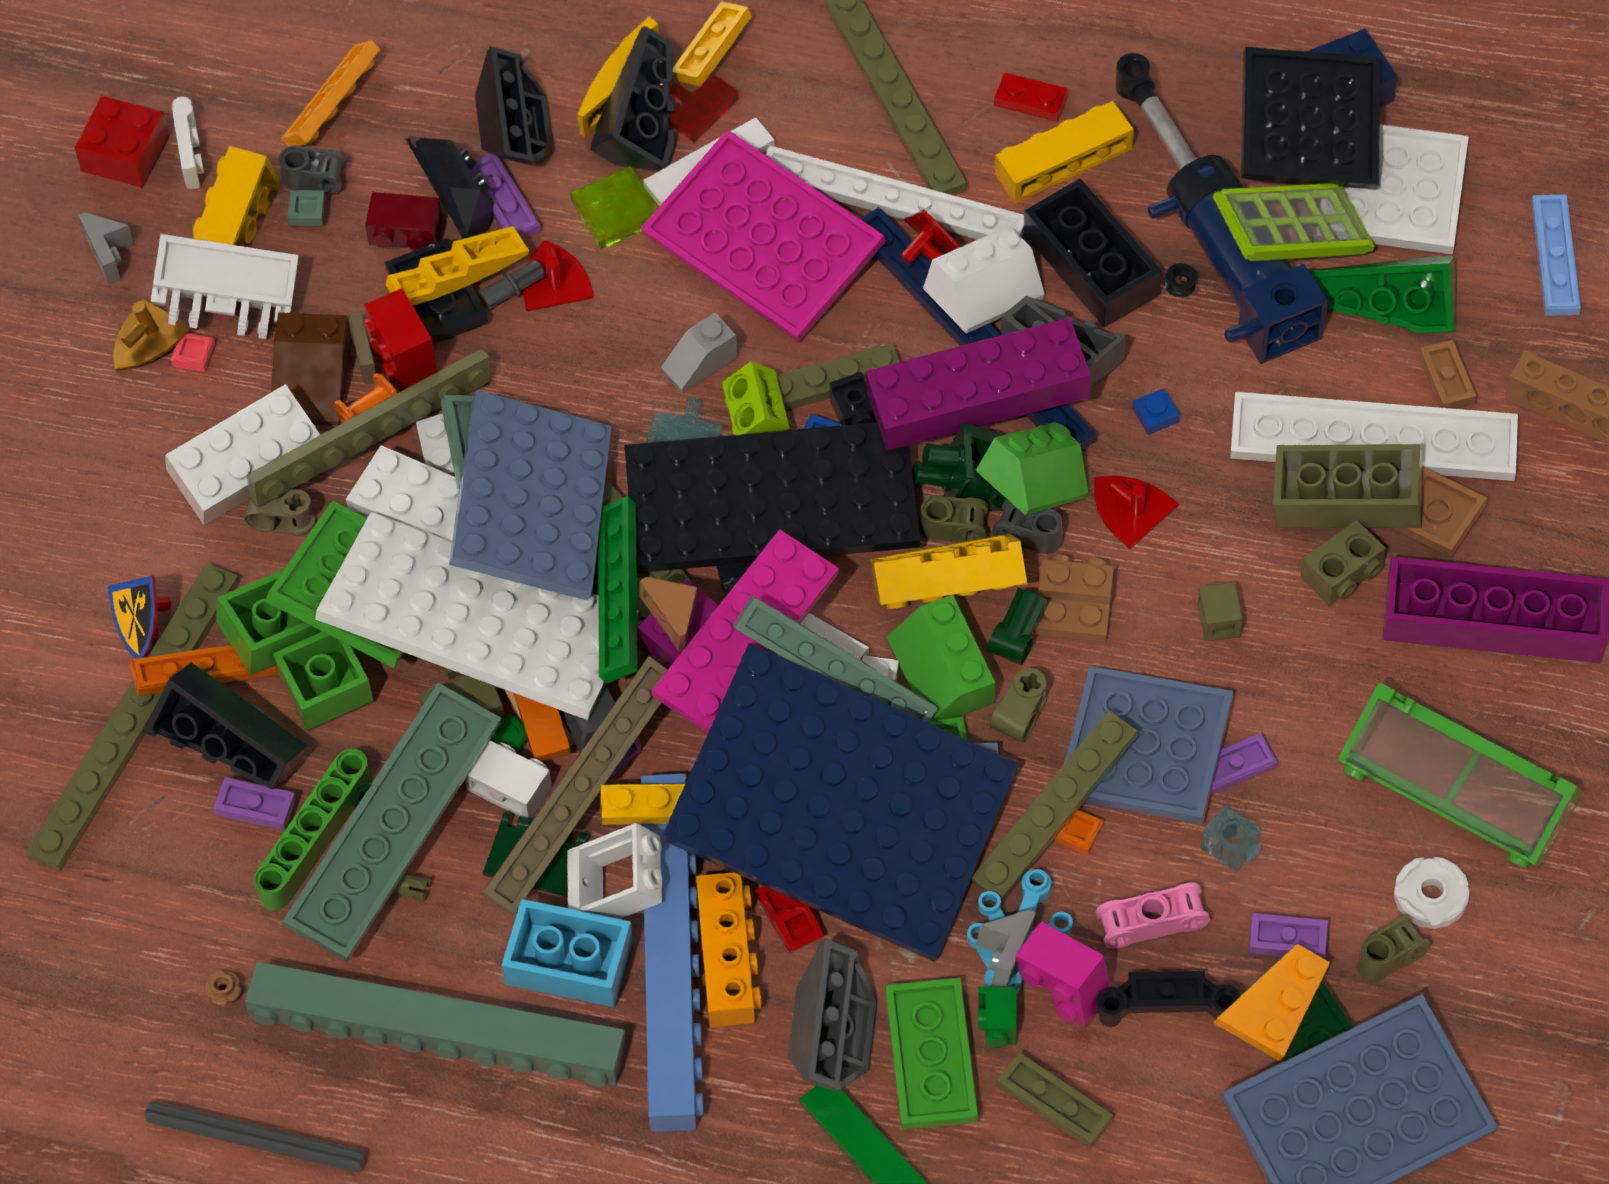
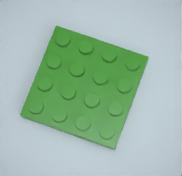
M332 500L267 593L265 602L394 668L404 652L315 619L317 608L367 520L366 517Z

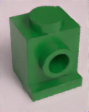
M978 987V1030H985V1044L988 1047L1003 1048L1008 1044L1016 1045V987Z

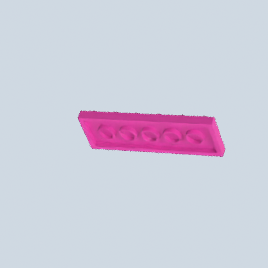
M779 529L652 689V697L708 734L748 643L776 655L775 652L733 627L750 597L754 595L798 623H801L837 577L839 568Z

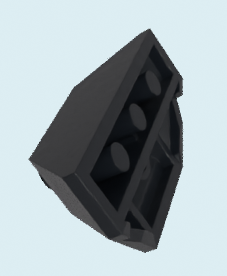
M490 46L486 53L475 94L481 149L497 157L531 166L554 150L546 95L535 77L523 65L525 62L520 54Z
M411 135L405 139L461 237L464 239L486 233L495 204L488 192L492 187L482 172L477 174L474 166L478 163L469 149L465 147L461 150L452 140Z

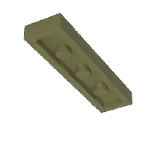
M893 343L776 375L785 411L830 399L829 382L862 371L866 383L867 370L900 362Z

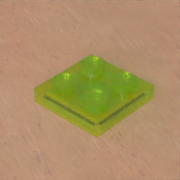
M631 166L570 192L573 205L600 249L641 232V227L657 210V207Z

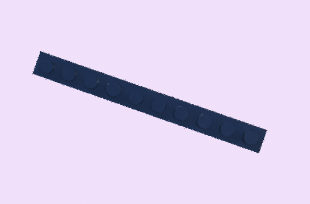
M879 207L861 218L862 221L885 237L886 242L874 256L959 346L1001 336L990 323L966 334L923 289L931 261L922 252L911 264L906 263L900 257L912 241ZM1068 404L1026 414L1036 427L1053 422L1065 426L1070 431V435L1080 443L1081 450L1095 442L1096 433Z

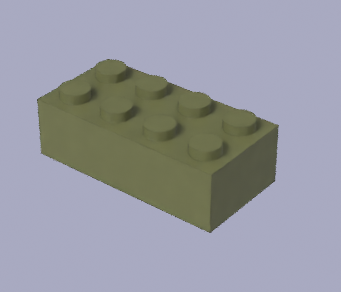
M1420 444L1277 445L1273 497L1276 527L1346 528L1352 522L1358 520L1365 528H1420L1423 475Z

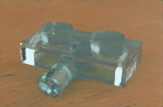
M689 397L684 415H671L654 411L646 443L718 437L723 434V426L697 418L702 400L695 398L694 402V397Z

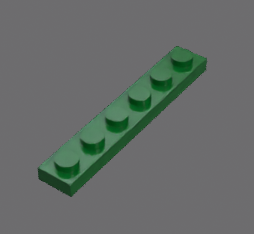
M629 496L602 507L599 528V677L607 684L637 671L636 503Z

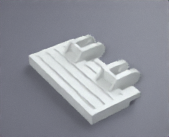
M161 234L151 304L165 306L167 291H171L172 298L168 324L176 325L179 318L180 310L178 307L180 297L193 299L192 311H190L188 322L190 324L189 328L197 329L202 296L207 297L205 312L234 316L236 301L242 302L237 335L245 336L248 328V309L255 308L262 309L261 321L259 322L257 332L259 334L258 338L266 339L271 307H276L274 318L276 323L278 312L290 313L298 255Z

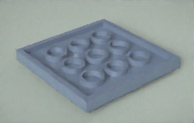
M1090 666L1065 762L1108 710L1138 731V737L1084 803L1203 824L1233 701V691Z

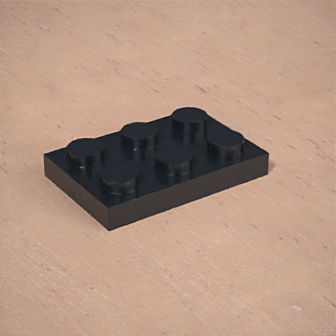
M446 238L384 262L388 275L418 268L420 258L451 251L452 245L449 239ZM472 285L413 306L432 338L433 344L488 323L487 315Z

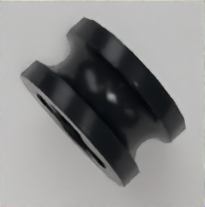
M1183 263L1170 266L1165 276V287L1168 293L1180 298L1192 294L1196 286L1197 275L1195 270L1188 264ZM1181 276L1187 278L1186 283L1182 282ZM1175 277H1179L1180 283L1174 282Z

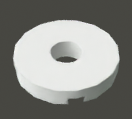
M1421 857L1403 866L1396 877L1394 899L1402 915H1409L1412 923L1419 927L1432 929L1446 927L1460 919L1467 908L1469 900L1468 881L1466 875L1456 864L1440 857H1434V859H1424V857ZM1428 885L1436 886L1441 890L1442 895L1435 899L1428 898L1422 893V888Z

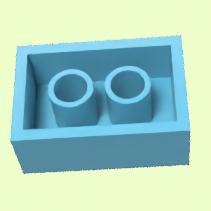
M521 899L501 965L505 985L614 1008L633 944L631 921Z

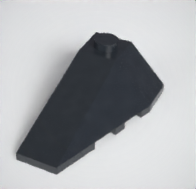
M646 26L640 29L600 116L590 150L616 166L660 171L667 167L674 144V130H670V113L673 112V101L669 100V81L672 80L671 41Z

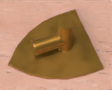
M145 299L134 303L132 306L133 311L122 324L116 337L113 351L115 371L135 368L157 359L171 350L192 328H189L190 325L179 319L176 325L168 324L169 313Z

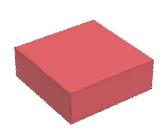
M187 333L175 346L171 357L172 367L206 372L215 347L214 338Z

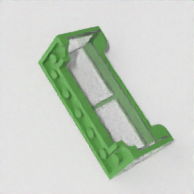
M1381 682L1375 688L1337 759L1346 765L1343 770L1346 774L1361 782L1365 776H1368L1510 852L1506 859L1524 869H1527L1530 863L1536 867L1540 866L1584 793L1575 784L1561 777H1556L1553 773L1534 765L1418 704Z

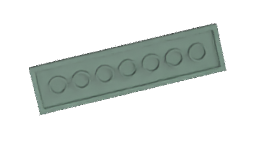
M437 683L283 919V927L341 960L348 962L501 724V717Z

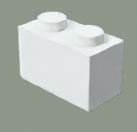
M492 741L488 742L465 778L468 791L519 817L532 818L552 788L550 771L545 764L537 759L530 758L528 760L518 755L512 747L505 743L496 744Z

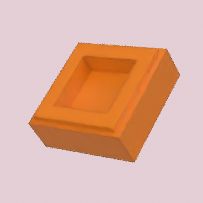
M1077 810L1055 837L1054 842L1088 856L1103 828L1104 820Z

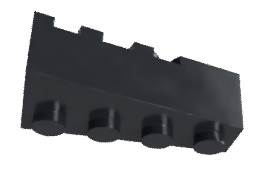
M192 662L168 680L143 732L153 737L159 734L170 739V744L180 749L188 747L202 753V758L211 763L220 761L229 765L232 772L272 790L295 771L308 745Z

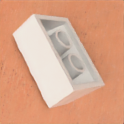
M1011 226L933 259L923 289L966 334L1002 318V315L1026 295L1037 300H1042L1045 295L1032 248Z

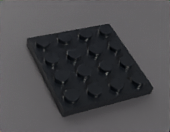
M1245 47L1243 51L1241 179L1311 185L1337 184L1339 187L1376 189L1379 185L1380 57Z

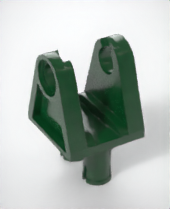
M963 423L949 447L926 443L922 454L923 463L916 461L912 468L913 483L941 487L944 490V497L979 498L988 504V511H1003L1002 505L1006 498L976 472L993 439L1002 435Z

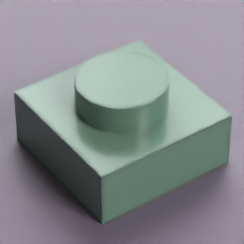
M290 190L287 217L289 226H323L326 200L324 190Z

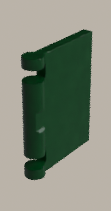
M503 813L483 870V876L494 877L534 819L520 816L516 828L509 827L512 821V813ZM572 830L532 889L568 898L567 850L587 843L589 833L581 832L576 845L570 843L573 837Z

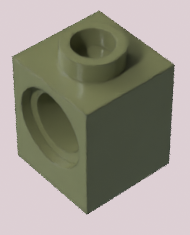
M1212 582L1206 586L1199 587L1197 608L1205 642L1241 637L1243 618L1235 582Z

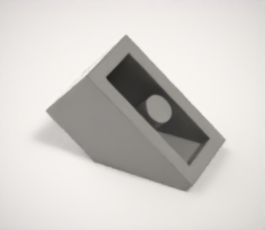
M715 312L685 332L661 366V371L682 394L738 358L736 334Z

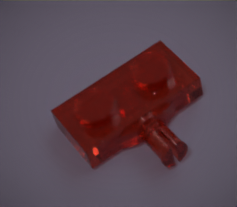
M714 74L693 92L686 89L679 82L674 83L675 87L672 85L669 93L679 99L682 105L670 116V126L695 143L739 99L738 91Z

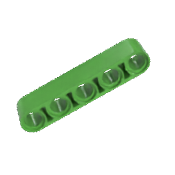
M346 749L335 758L256 871L254 885L259 901L265 908L279 910L291 901L354 810L353 792L356 787L362 783L371 782L368 760L362 751ZM352 769L360 770L358 773L355 774H346L348 771ZM331 798H340L335 803H327V801ZM312 826L320 827L318 830L314 832L306 831L308 828ZM291 855H300L294 861L286 860ZM271 884H280L277 889L266 890Z

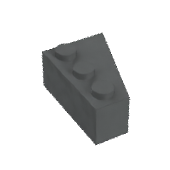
M1027 295L1002 315L1001 335L1070 318L1091 374V388L1125 360L1126 336L1117 332L1115 335L1097 329L1096 324L1088 320L1085 323L1066 316V311Z

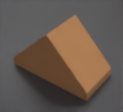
M645 577L640 580L639 596L678 652L686 647L696 605L697 587Z

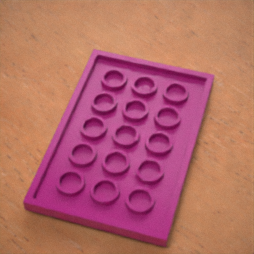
M728 129L641 227L644 236L797 342L802 340L886 242L883 234Z

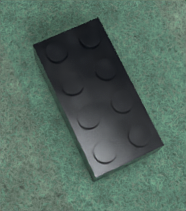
M1081 178L1024 210L1023 234L1103 327L1160 295L1162 271Z

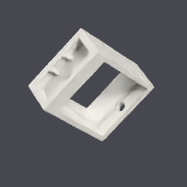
M634 823L567 850L568 909L621 919L662 903L660 853L662 847L660 835L638 823ZM633 855V887L603 898V866Z

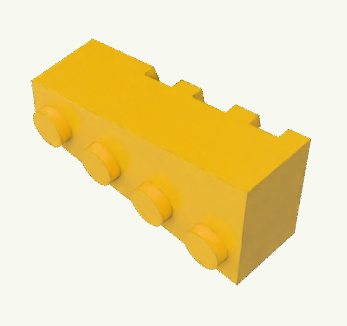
M229 146L226 155L222 156L218 162V176L215 184L209 187L206 193V207L202 217H198L195 221L193 239L243 246L244 243L253 241L257 233L256 219L259 214L266 215L271 205L270 201L267 200L271 190L278 191L282 181L267 156Z
M1010 533L870 559L877 602L880 605L886 604L887 609L908 606V601L922 599L923 603H929L942 599L943 596L947 595L968 596L977 594L981 590H1001L1015 585L1027 584L1021 541Z

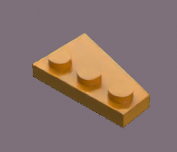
M1296 944L1213 1023L1280 1061L1284 1057L1330 962Z

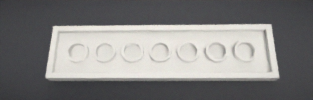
M1235 392L1230 459L1276 462L1277 445L1420 444L1423 469L1425 467L1444 476L1514 481L1516 476L1518 414Z

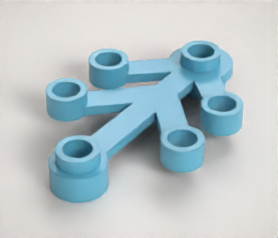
M1033 869L1024 874L1021 881V892L1024 897L1018 913L1027 910L1035 912L1038 902H1042L1049 897L1051 893V878L1045 871ZM1039 879L1043 883L1039 886H1034L1030 881ZM985 891L979 896L978 909L982 915L987 916L990 922L1005 917L1001 910V898L996 892ZM987 900H992L996 905L988 908L983 903ZM1057 912L1052 915L1050 923L1047 925L1068 936L1072 932L1073 920L1068 913ZM1064 921L1068 926L1066 928H1058L1055 926V923ZM975 923L967 930V942L972 948L977 950L987 968L984 976L985 987H993L991 984L995 971L990 970L989 966L994 952L979 947L976 944L977 940L972 937V934L979 932L983 924ZM1016 965L1007 986L1016 987V994L1019 992L1023 980L1019 974L1018 965Z

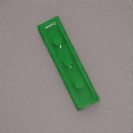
M816 1085L799 1098L800 1105L872 1184H927L841 1089L835 1092Z

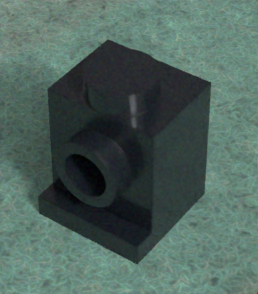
M862 371L829 382L830 403L841 425L877 422L867 394V385Z

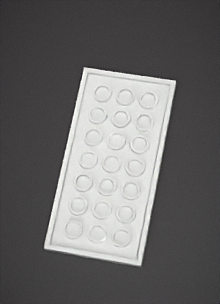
M370 513L317 608L316 620L580 718L589 719L606 684L599 677L598 595L591 593L587 601L449 565L452 541L379 514Z

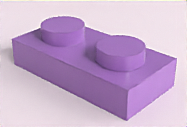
M224 777L213 810L215 816L285 831L296 802V796L294 792L276 788L272 790L263 785Z
M1252 913L1249 953L1283 957L1296 944H1299L1325 959L1328 920Z

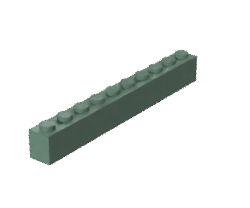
M261 962L256 963L245 999L249 1017L259 1024L273 1025L274 1023L289 1025L292 1029L300 1032L322 1031L337 1039H346L349 1036L362 1039L364 1042L374 1046H382L384 1043L397 1045L401 1049L412 1053L424 1050L434 1052L438 1056L450 1060L457 1059L458 1057L467 1058L482 1066L499 1064L509 1066L512 1070L519 1073L542 1072L557 1080L574 1078L584 1080L585 1083L594 1087L617 1085L626 1049L624 1029Z

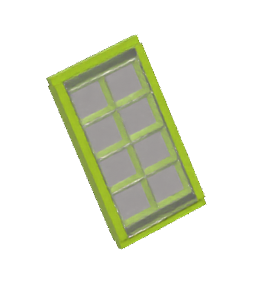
M1337 184L1222 189L1221 192H1215L1212 196L1244 258L1249 259V261L1360 255L1372 252L1375 248L1343 187H1339Z

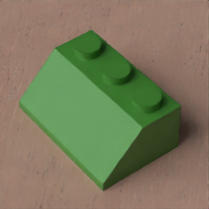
M1056 422L995 437L976 469V472L1024 515L1085 499L1089 493L1080 443L1070 435V431L1065 426Z
M954 595L920 606L886 636L895 659L899 660V668L909 689L936 705L937 710L930 721L959 717L995 704V681Z

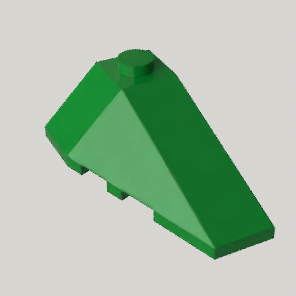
M1454 256L1414 258L1311 270V275L1328 300L1326 309L1373 319L1378 323L1406 328L1408 331L1418 334L1455 331L1457 288Z

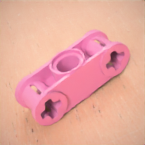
M1184 883L1174 888L1123 900H1111L1101 904L1096 908L1095 913L1097 918L1102 920L1106 934L1103 939L1105 946L1109 949L1123 948L1133 943L1157 939L1180 932L1195 931L1205 927L1210 922L1208 912L1204 911L1200 895L1202 890L1200 885L1197 883ZM1149 912H1156L1161 915L1157 919L1145 917Z

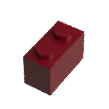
M372 192L365 222L369 245H376L381 248H409L415 251L438 242L443 218L440 199L437 197Z

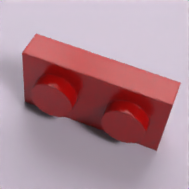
M1004 72L994 97V106L1058 122L1068 97V88Z

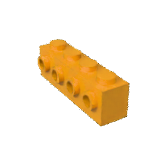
M734 872L696 876L710 1028L754 1024V1010L761 1009L759 986L752 987L751 975H758L756 952H748L747 942L755 941L753 918L745 919L744 908L751 907L750 886L742 885L741 875Z

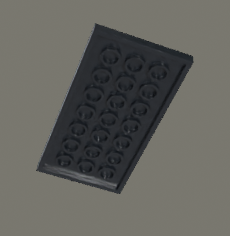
M877 422L624 445L628 496L636 503L637 573L753 563L779 529L821 557L920 548V533L909 445L886 451Z

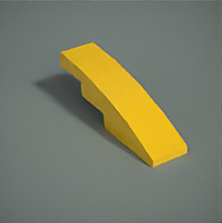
M648 16L622 41L607 59L589 87L577 113L579 131L583 137L587 136L597 127L600 116L640 29L646 26L659 34L658 23Z
M514 226L453 241L451 251L420 258L418 268L388 275L385 285L390 293L403 288L412 306L484 279L527 256L529 249Z

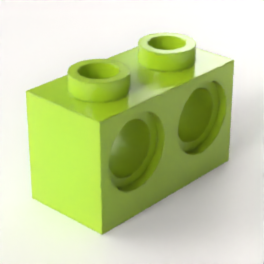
M750 361L722 382L725 403L729 410L734 435L785 431L790 428L775 370Z

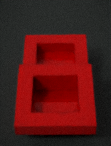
M761 886L755 890V895L790 953L824 937L808 905L766 886Z

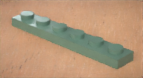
M754 595L750 597L733 624L736 630L786 660L929 723L937 710L936 705Z

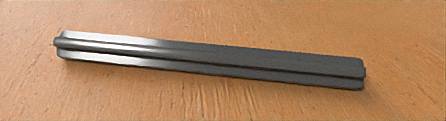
M153 1100L148 1103L145 1111V1118L148 1123L348 1171L361 1172L365 1163V1152L360 1149Z

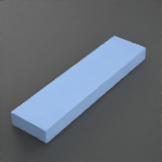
M1567 194L1533 195L1531 205L1545 316L1580 315L1581 304Z

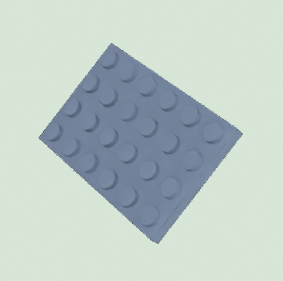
M476 390L471 405L449 565L588 601L593 588L611 425Z
M1423 994L1222 1092L1220 1095L1268 1184H1393L1498 1130V1126Z

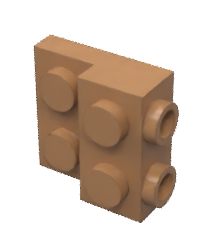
M1060 554L1051 556L1050 560L1042 559L1038 596L1046 599L1048 602L1036 626L1034 635L1106 642L1114 566H1108L1104 560L1099 558L1088 559L1086 563L1071 562L1068 556Z

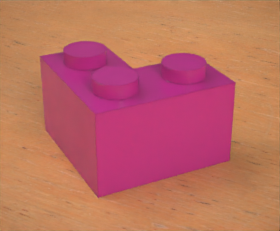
M1042 921L1016 954L1021 978L1032 986L1037 987L1040 985L1051 991L1054 1010L1061 1019L1069 1023L1075 1021L1086 1028L1097 1014L1096 1001L1099 992L1104 988L1110 987L1104 955Z

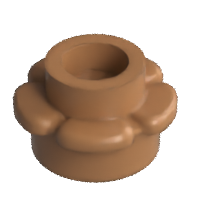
M224 971L213 973L209 978L210 981L204 986L206 997L210 998L213 1004L220 1007L234 1004L241 993L239 977L232 972L228 974ZM221 985L226 986L225 990H220L219 988Z

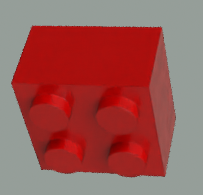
M101 95L74 147L81 171L143 188L169 137L164 113Z
M403 288L364 304L367 318L363 320V325L369 336L368 342L371 354L374 358L380 356L384 363L381 365L383 374L390 383L394 382L401 392L438 372L432 338Z

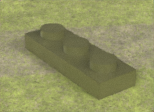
M1020 1052L997 1079L998 1088L1090 1150L1113 1121V1114Z

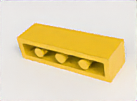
M1114 101L1102 106H1095L1081 116L1067 119L1057 127L1044 133H1036L1029 140L1016 146L1004 148L995 155V176L1016 204L1132 150L1134 129Z

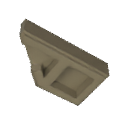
M361 312L349 314L348 320L363 383L366 385L374 383L372 376L376 374L366 330L363 325Z

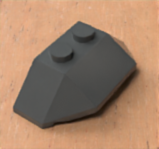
M824 939L821 941L797 986L788 1057L803 1080L837 1092L868 1071L876 999L868 978L859 964L861 960L858 952Z

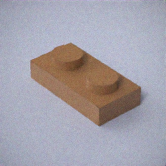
M1449 340L1420 347L1419 358L1440 408L1455 409L1475 404L1476 394L1454 341Z

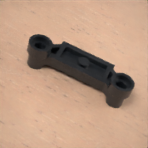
M1204 971L1129 972L1128 980L1120 987H1107L1099 992L1096 1010L1101 1023L1107 1027L1117 1026L1122 1018L1129 1013L1207 1012L1216 1020L1226 1010L1225 1008H1229L1241 994L1237 988L1231 985L1216 986L1205 978Z

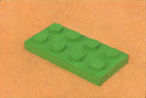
M951 978L885 985L901 1130L978 1123L961 979Z

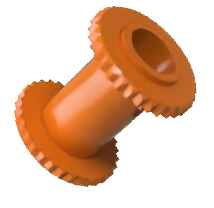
M377 373L372 376L375 384L373 389L348 406L341 400L335 401L334 409L342 424L398 394L397 390L383 375Z

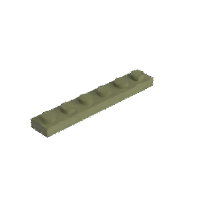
M1108 710L971 877L972 883L984 892H996L1000 896L1002 904L1021 881L1024 874L1034 865L1138 737V731Z

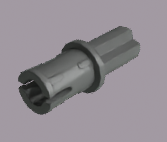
M533 260L511 274L508 272L503 273L501 279L479 290L478 295L484 306L490 310L512 296H520L519 291L544 278V269L538 261Z

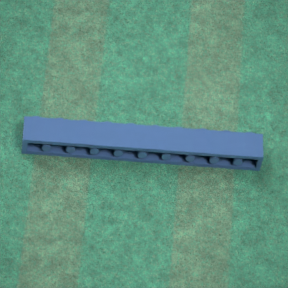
M686 774L641 776V784L686 783ZM642 824L643 827L660 835L662 847L660 852L662 903L644 909L648 1114L650 1131L697 1130L696 1116H703V1093H696L695 1081H702V1058H695L694 1046H701V1023H694L693 1011H700V989L693 988L692 977H699L700 973L699 954H692L691 943H698L699 938L698 920H691L690 910L698 909L697 886L690 887V876L697 875L696 855L661 840L667 824Z

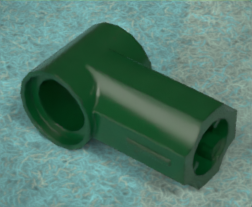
M1018 587L1003 622L997 624L991 635L987 648L988 652L1020 666L1023 665L1033 646V633L1048 601L1037 594Z

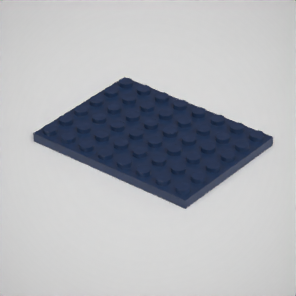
M748 643L661 840L935 962L1018 763Z

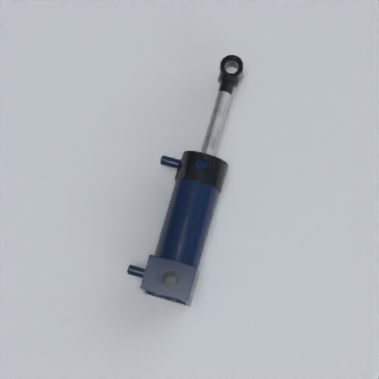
M1129 53L1120 57L1116 67L1115 88L1117 93L1127 100L1138 103L1179 169L1169 181L1166 190L1168 198L1148 206V214L1154 219L1175 210L1183 224L1192 231L1240 308L1239 323L1225 330L1226 340L1231 343L1245 338L1260 364L1321 340L1328 300L1306 265L1302 264L1292 268L1287 259L1249 261V259L1244 258L1212 197L1215 192H1221L1222 189L1244 187L1226 159L1222 156L1208 155L1198 159L1195 157L1154 92L1155 82L1150 76L1149 60L1139 53ZM1252 203L1238 204L1246 220L1261 219ZM1266 228L1251 229L1259 245L1274 244Z

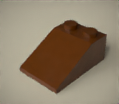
M278 312L273 348L271 392L286 384L313 425H340V420L334 409V403L337 400L343 402L352 341L347 315Z

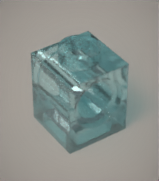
M1223 805L1203 830L1201 849L1238 872L1245 862L1251 864L1259 854L1262 847L1259 844L1261 828ZM1234 837L1238 838L1242 842L1233 844L1228 842L1226 839Z

